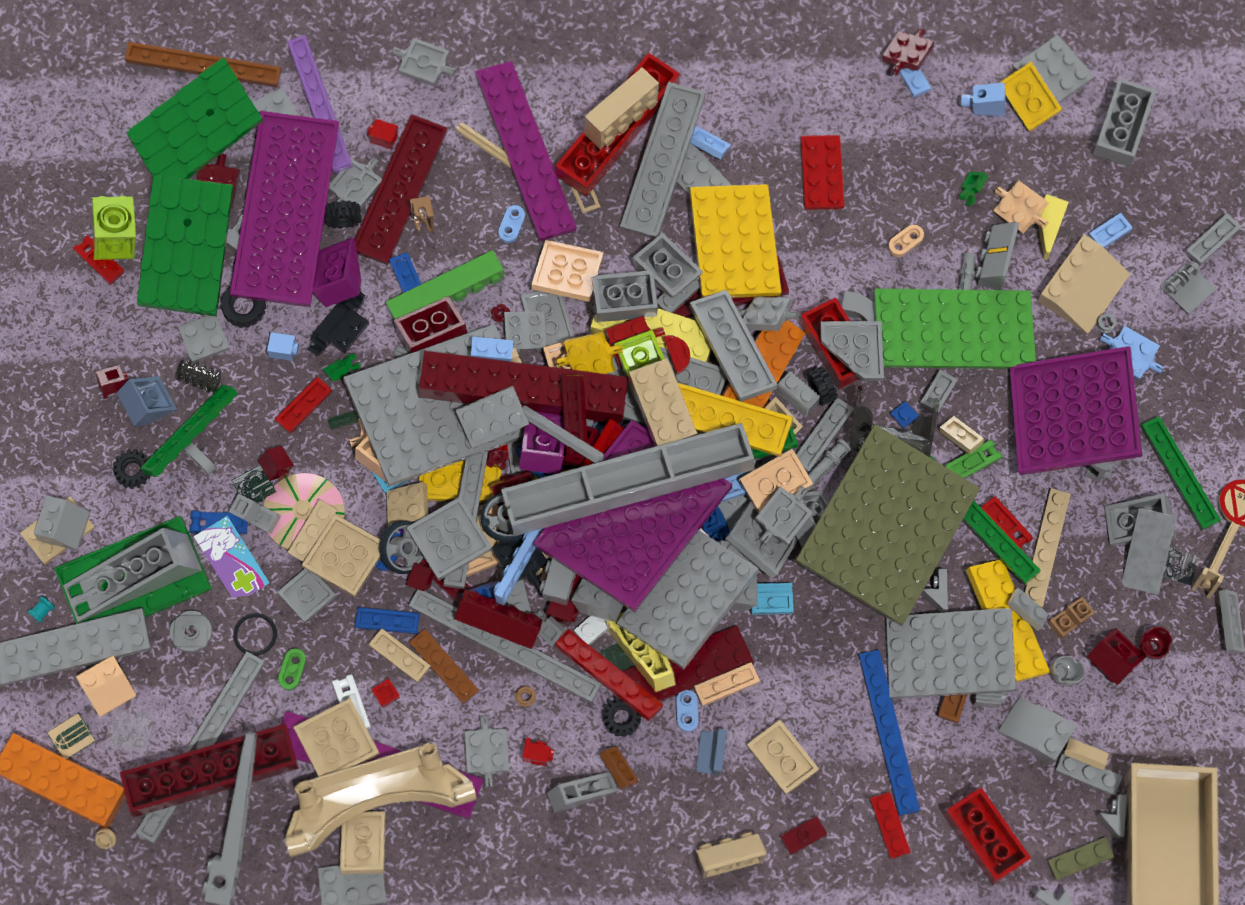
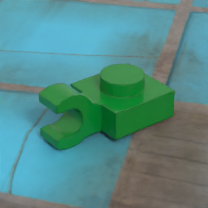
M984 172L968 173L961 186L964 191L959 196L960 200H967L965 202L966 206H973L975 193H980L988 176Z
M351 353L344 360L338 359L325 367L323 371L334 382L335 380L342 379L345 374L350 372L349 369H359L361 364L358 361L352 364V361L357 356Z

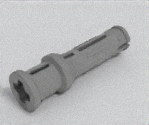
M838 439L837 444L830 451H826L825 458L808 474L813 482V485L807 488L808 492L833 466H838L840 460L847 453L850 454L852 452L851 447L844 440Z

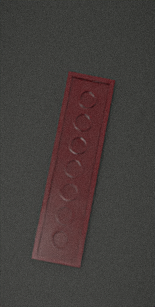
M411 114L355 238L357 254L389 265V259L392 258L411 215L410 199L419 197L448 132V127Z

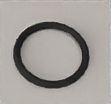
M248 614L242 617L234 628V643L243 653L249 652L254 656L262 655L268 652L276 642V625L264 614ZM249 618H262L272 627V641L263 650H246L238 641V629Z

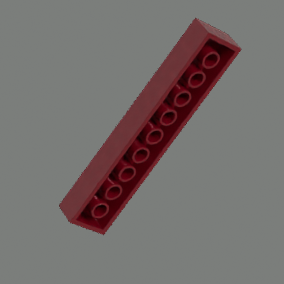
M424 350L418 398L470 404L513 386L522 407L528 406L536 412L564 415L562 376L584 375L586 419L608 422L611 419L621 424L624 416L628 377Z

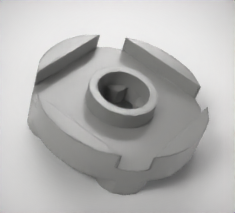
M183 612L171 623V640L176 648L185 653H196L205 649L212 639V626L209 620L200 612ZM190 627H193L194 631H197V633L194 634L193 637H189V635L186 634V631H189Z

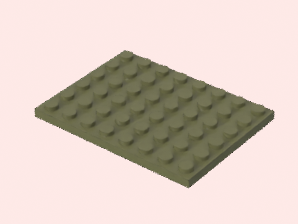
M875 424L795 562L902 626L980 488Z

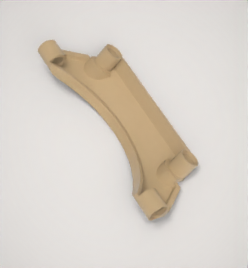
M427 743L417 748L309 781L300 782L295 787V792L301 809L294 812L285 841L289 855L293 857L317 849L337 827L354 816L375 807L405 801L433 802L448 807H455L477 800L472 781L451 765L443 766L437 746L433 743Z

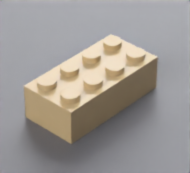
M644 68L638 70L585 116L584 134L599 149L605 145L609 146L619 133H624L633 121H638L647 109H652L657 104L659 83Z
M668 358L629 372L628 379L655 447L697 435Z

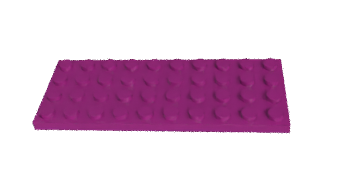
M261 111L260 115L263 122L258 125L230 297L311 307L339 121Z

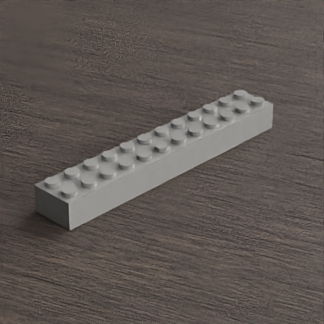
M740 423L501 489L513 535L517 536L754 470V456L743 424Z

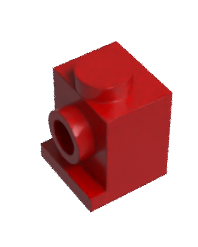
M526 737L522 762L547 767L548 761H553L555 749H551L550 746H547V743L542 741L531 743V738Z

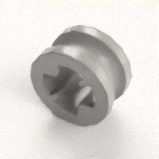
M1103 314L1097 321V327L1103 333H1110L1116 326V319L1111 314ZM1106 319L1109 320L1110 325L1108 327L1104 326Z

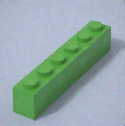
M492 250L386 301L387 310L394 321L449 296L452 302L455 300L457 302L462 301L469 293H478L485 288L484 286L490 283L493 285L499 283L502 277H504V269Z

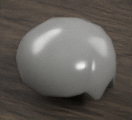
M1060 656L1053 661L1051 674L1059 685L1071 687L1084 678L1085 668L1084 664L1075 661L1073 656Z

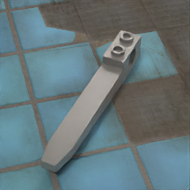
M246 733L222 856L216 855L212 861L209 860L206 873L209 874L208 882L205 881L202 894L205 895L204 901L231 905L234 901L242 862L256 751V733ZM218 875L225 878V885L217 883L216 877Z

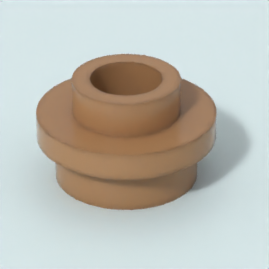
M529 686L520 687L515 694L516 702L522 707L533 705L536 700L535 691ZM527 693L529 694L530 698L528 700H523L522 695Z

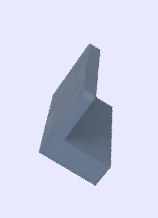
M719 729L718 733L701 731L697 772L721 775L727 730Z

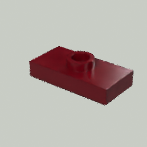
M816 816L781 835L780 839L791 856L828 834Z

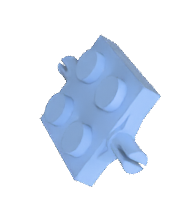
M1124 326L1120 335L1115 339L1105 333L1100 341L1108 344L1110 349L1131 347L1134 378L1138 380L1141 379L1144 372L1149 368L1159 374L1164 366L1154 362L1155 353L1160 345Z

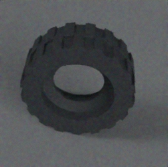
M231 286L227 288L226 292L224 291L221 298V309L224 317L231 325L238 326L239 328H248L262 320L263 315H265L266 301L252 300L254 304L253 309L247 314H239L234 309V302L238 298L230 297Z

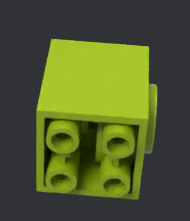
M92 197L91 221L94 260L135 259L136 230L133 197Z

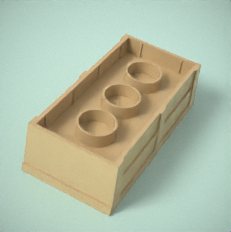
M1131 763L1130 769L1125 776L1127 795L1125 851L1127 905H1219L1217 768Z

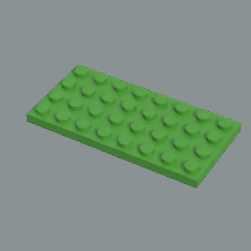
M874 289L873 291L875 321H881L884 368L1010 369V367H1015L1017 364L1036 362L1031 291Z

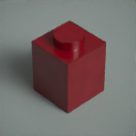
M282 446L266 450L258 460L259 465L270 481L285 479L294 466Z

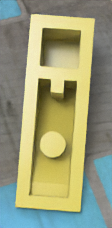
M1046 194L1045 200L1049 204L1041 214V217L1048 221V225L1044 229L1039 226L1043 259L1046 260L1049 257L1069 203Z

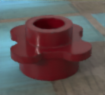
M500 449L490 450L488 452L489 460L486 463L489 468L498 467L500 470L505 469L508 452Z

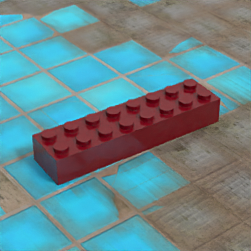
M286 723L255 732L257 734L252 783L299 769ZM246 735L119 772L130 814L134 818L235 788Z

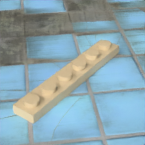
M1052 488L1049 492L1032 560L1041 571L1027 583L1025 594L1041 608L1044 605L1071 495L1070 493Z

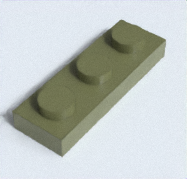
M1105 837L1050 859L1047 863L1055 881H1058L1110 860L1115 856Z

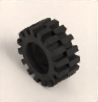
M341 200V202L334 201V204L329 203V205H326L325 212L326 225L333 229L337 227L342 229L353 228L355 225L358 226L361 223L360 204L356 202L351 203L350 200L347 202Z
M823 366L806 374L809 387L814 392H817V395H820L819 403L821 406L838 399L837 389L834 387L835 384L832 382L829 372Z
M127 450L126 454L124 452L120 453L121 457L117 456L115 458L116 463H113V473L118 483L125 488L130 487V489H134L136 486L140 488L141 484L145 485L147 483L146 480L150 479L151 476L144 474L141 467L148 458L142 452L138 453L137 450L133 452ZM130 463H136L140 466V471L135 476L125 474V467Z
M615 698V701L611 700L609 705H606L603 713V722L609 733H613L617 737H626V735L630 736L634 731H637L641 723V715L621 699ZM619 710H625L630 714V721L625 725H620L614 720V715Z

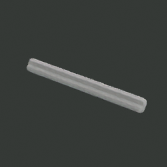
M528 406L522 407L528 422L592 462L599 463L603 461L604 454Z

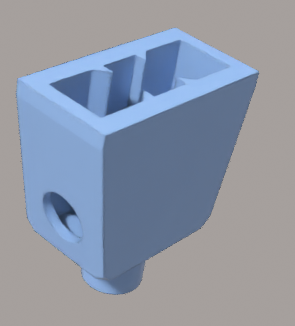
M1005 83L973 86V95H962V107H973L974 115L1005 116Z

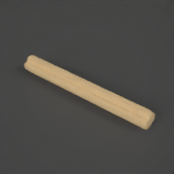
M460 123L457 126L456 131L511 169L504 150L466 124Z

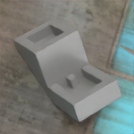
M240 494L237 495L229 510L235 516L272 534L281 515Z

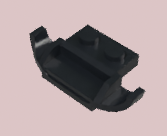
M360 291L359 295L341 301L334 307L319 327L313 331L310 347L308 348L310 352L320 356L330 344L344 354L348 351L369 325V321L357 313L365 300V294Z

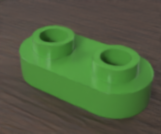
M292 649L285 655L278 677L279 684L284 690L292 691L300 684L306 665V657L303 651ZM297 657L300 659L299 663H292L293 658ZM288 677L293 678V682L290 684L286 683Z

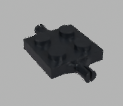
M498 529L499 533L509 534V532ZM523 539L512 543L501 542L492 548L491 552L503 570H505L508 564L511 565L514 560V552L518 547H521L524 542ZM538 548L534 550L517 582L529 578L535 588L541 585L542 582L536 573L539 569L546 566L548 562L541 550Z

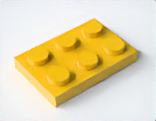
M1032 62L999 82L1005 83V95L1029 132L1063 111Z

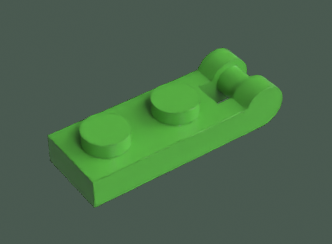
M990 440L982 444L970 455L966 453L945 465V467L966 479L1001 460L1003 456L1000 452H997L994 442ZM986 451L990 455L988 458L984 454V452Z

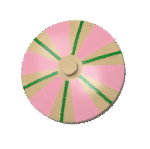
M309 473L294 474L279 481L269 491L263 507L281 515L272 534L268 533L270 538L277 545L289 551L319 499L336 508L337 512L335 514L345 519L344 502L338 489L327 479Z

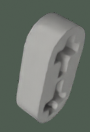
M193 443L183 449L185 454L208 476L216 470L214 464Z

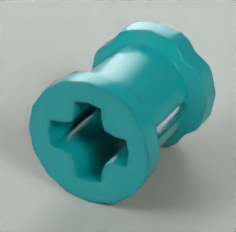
M43 596L39 598L40 601L32 610L29 609L27 611L40 624L43 623V618L51 610L55 609Z

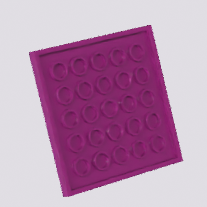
M1130 346L1017 364L1015 367H1010L1017 462L1020 476L1143 457Z

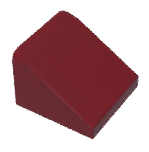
M414 563L407 586L421 591L431 588L433 571L428 566Z

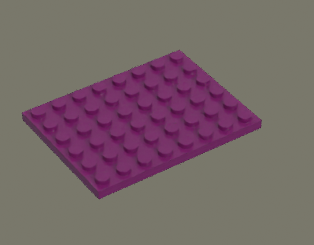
M631 420L606 451L603 461L655 447L649 431ZM722 478L546 527L533 542V545L633 612H636L732 489L733 484Z

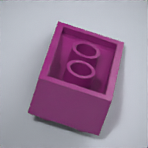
M352 237L319 251L312 291L325 307L359 295L361 275L355 239Z
M537 412L565 429L564 415ZM529 422V425L524 427L519 469L549 474L561 473L564 443Z

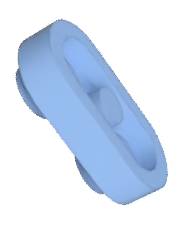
M514 205L506 210L499 228V238L503 242L512 243L518 238L525 220L523 208ZM516 212V213H518L519 215H518V216H512V213ZM506 230L512 231L510 234L505 233Z
M685 690L678 694L676 700L677 724L682 731L692 732L698 726V699L693 691ZM689 697L691 702L685 703L683 699ZM687 717L692 720L689 724L684 722V719Z

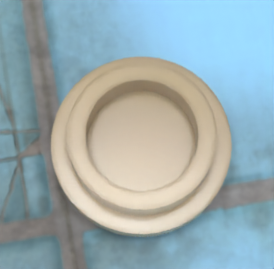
M102 828L96 833L95 841L100 848L108 849L115 845L117 837L112 830Z

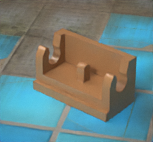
M430 196L410 199L411 218H414L416 230L420 232L419 224L425 222L428 231H434V215Z

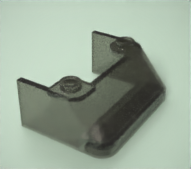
M859 385L849 440L851 448L856 452H859L875 425L872 424V411L867 407L860 406L862 386ZM934 398L931 418H917L913 423L912 431L881 425L877 426L930 457L939 410V400Z

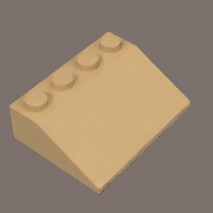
M1084 234L1043 290L1038 303L1084 333L1089 334L1126 282L1130 273L1102 245Z

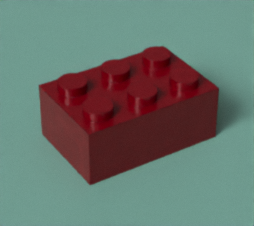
M449 296L394 320L397 336L408 354L467 334L466 323Z

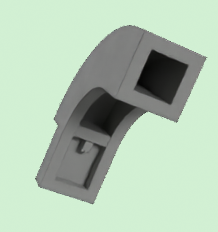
M845 291L842 308L846 315L859 321H875L874 302L861 294Z

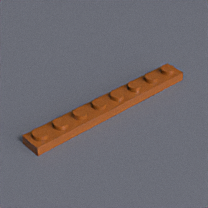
M129 42L125 62L199 75L223 57ZM225 58L240 82L278 88L282 72L281 67Z

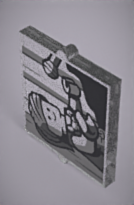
M1170 546L1163 578L1192 587L1195 574L1198 573L1197 567L1200 556Z

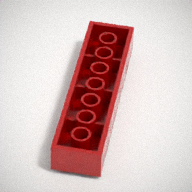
M649 52L625 82L638 70L644 68L659 83L657 104L652 109H647L638 121H633L624 133H619L609 146L605 145L601 149L583 131L555 165L557 177L585 197L592 192L658 111L668 82L679 85L680 73Z

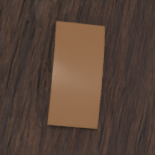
M1081 597L1069 605L1063 612L1052 618L1047 624L1062 639L1093 616L1095 612L1086 600Z

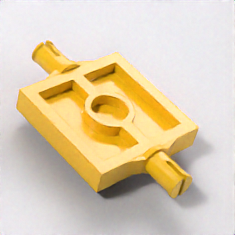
M604 332L569 339L564 342L567 357L558 358L557 363H559V367L570 364L573 370L601 374L611 373L615 371L613 354L623 353V346L619 344L610 347Z

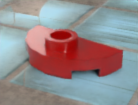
M673 335L663 336L678 375L689 365L691 358L690 349L686 342L679 337Z

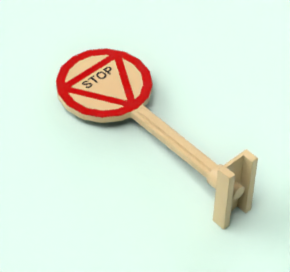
M1245 479L1234 480L1228 483L1220 492L1218 501L1220 511L1231 524L1211 567L1203 569L1191 589L1196 591L1200 587L1208 591L1206 597L1209 599L1224 578V576L1218 573V570L1238 528L1245 529Z

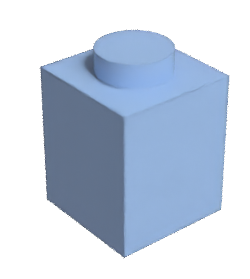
M271 332L267 349L268 356L270 358L293 361L294 355H298L299 343L296 342L295 336Z

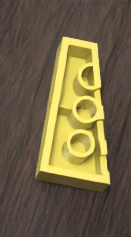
M624 613L619 614L615 622L606 620L608 632L655 692L675 685L674 674L668 659L618 626L617 622Z

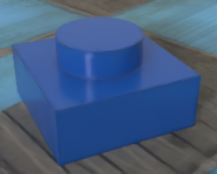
M906 401L890 413V416L903 430L919 417Z

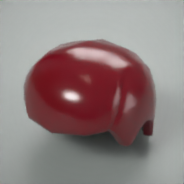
M1154 626L1142 634L1139 647L1142 654L1147 658L1159 660L1170 652L1169 649L1173 639L1168 630L1163 627ZM1151 642H1154L1157 646V650L1155 652Z

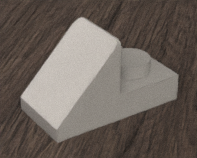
M939 569L936 576H933V588L937 589H923L920 595L940 613H946L948 610L947 569Z
M1118 794L1115 800L1111 801L1110 812L1114 813V815L1099 813L1097 816L1099 821L1118 841L1124 838L1127 795Z
M1068 888L1063 892L1058 901L1054 899V894L1042 889L1033 897L1041 905H1071Z

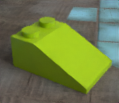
M653 330L614 344L615 346L619 344L623 346V353H618V357L626 377L629 376L630 371L665 359ZM628 379L627 382H628L629 388H630V390H631V393H632V395H633V397H634V400H635L636 404L638 405V402H637V400H636V397H635V395H634V392H633V390H632V387H631L630 382H629V379Z

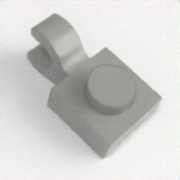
M539 610L537 614L534 613L540 619H543L539 635L553 647L555 642L566 632V629L553 617L547 619L546 614Z

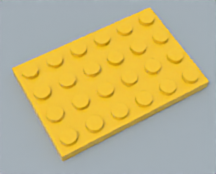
M768 184L690 187L689 193L697 264L703 271V274L699 276L701 298L724 290L728 291L731 298L780 296L781 285Z

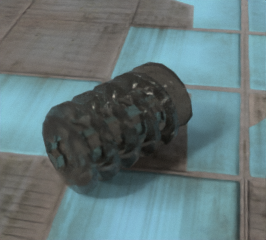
M191 358L186 363L183 359L177 368L175 379L176 381L183 380L184 384L190 383L192 387L198 386L200 390L205 388V391L208 393L211 391L214 393L219 386L222 371L218 370L214 374V367L206 371V364L199 368L198 361L192 365Z

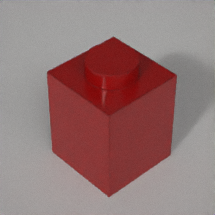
M375 119L374 124L369 126L367 135L370 138V143L392 150L398 137L399 129L398 125Z

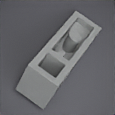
M607 772L558 784L547 795L554 813L610 795L618 790L612 774Z

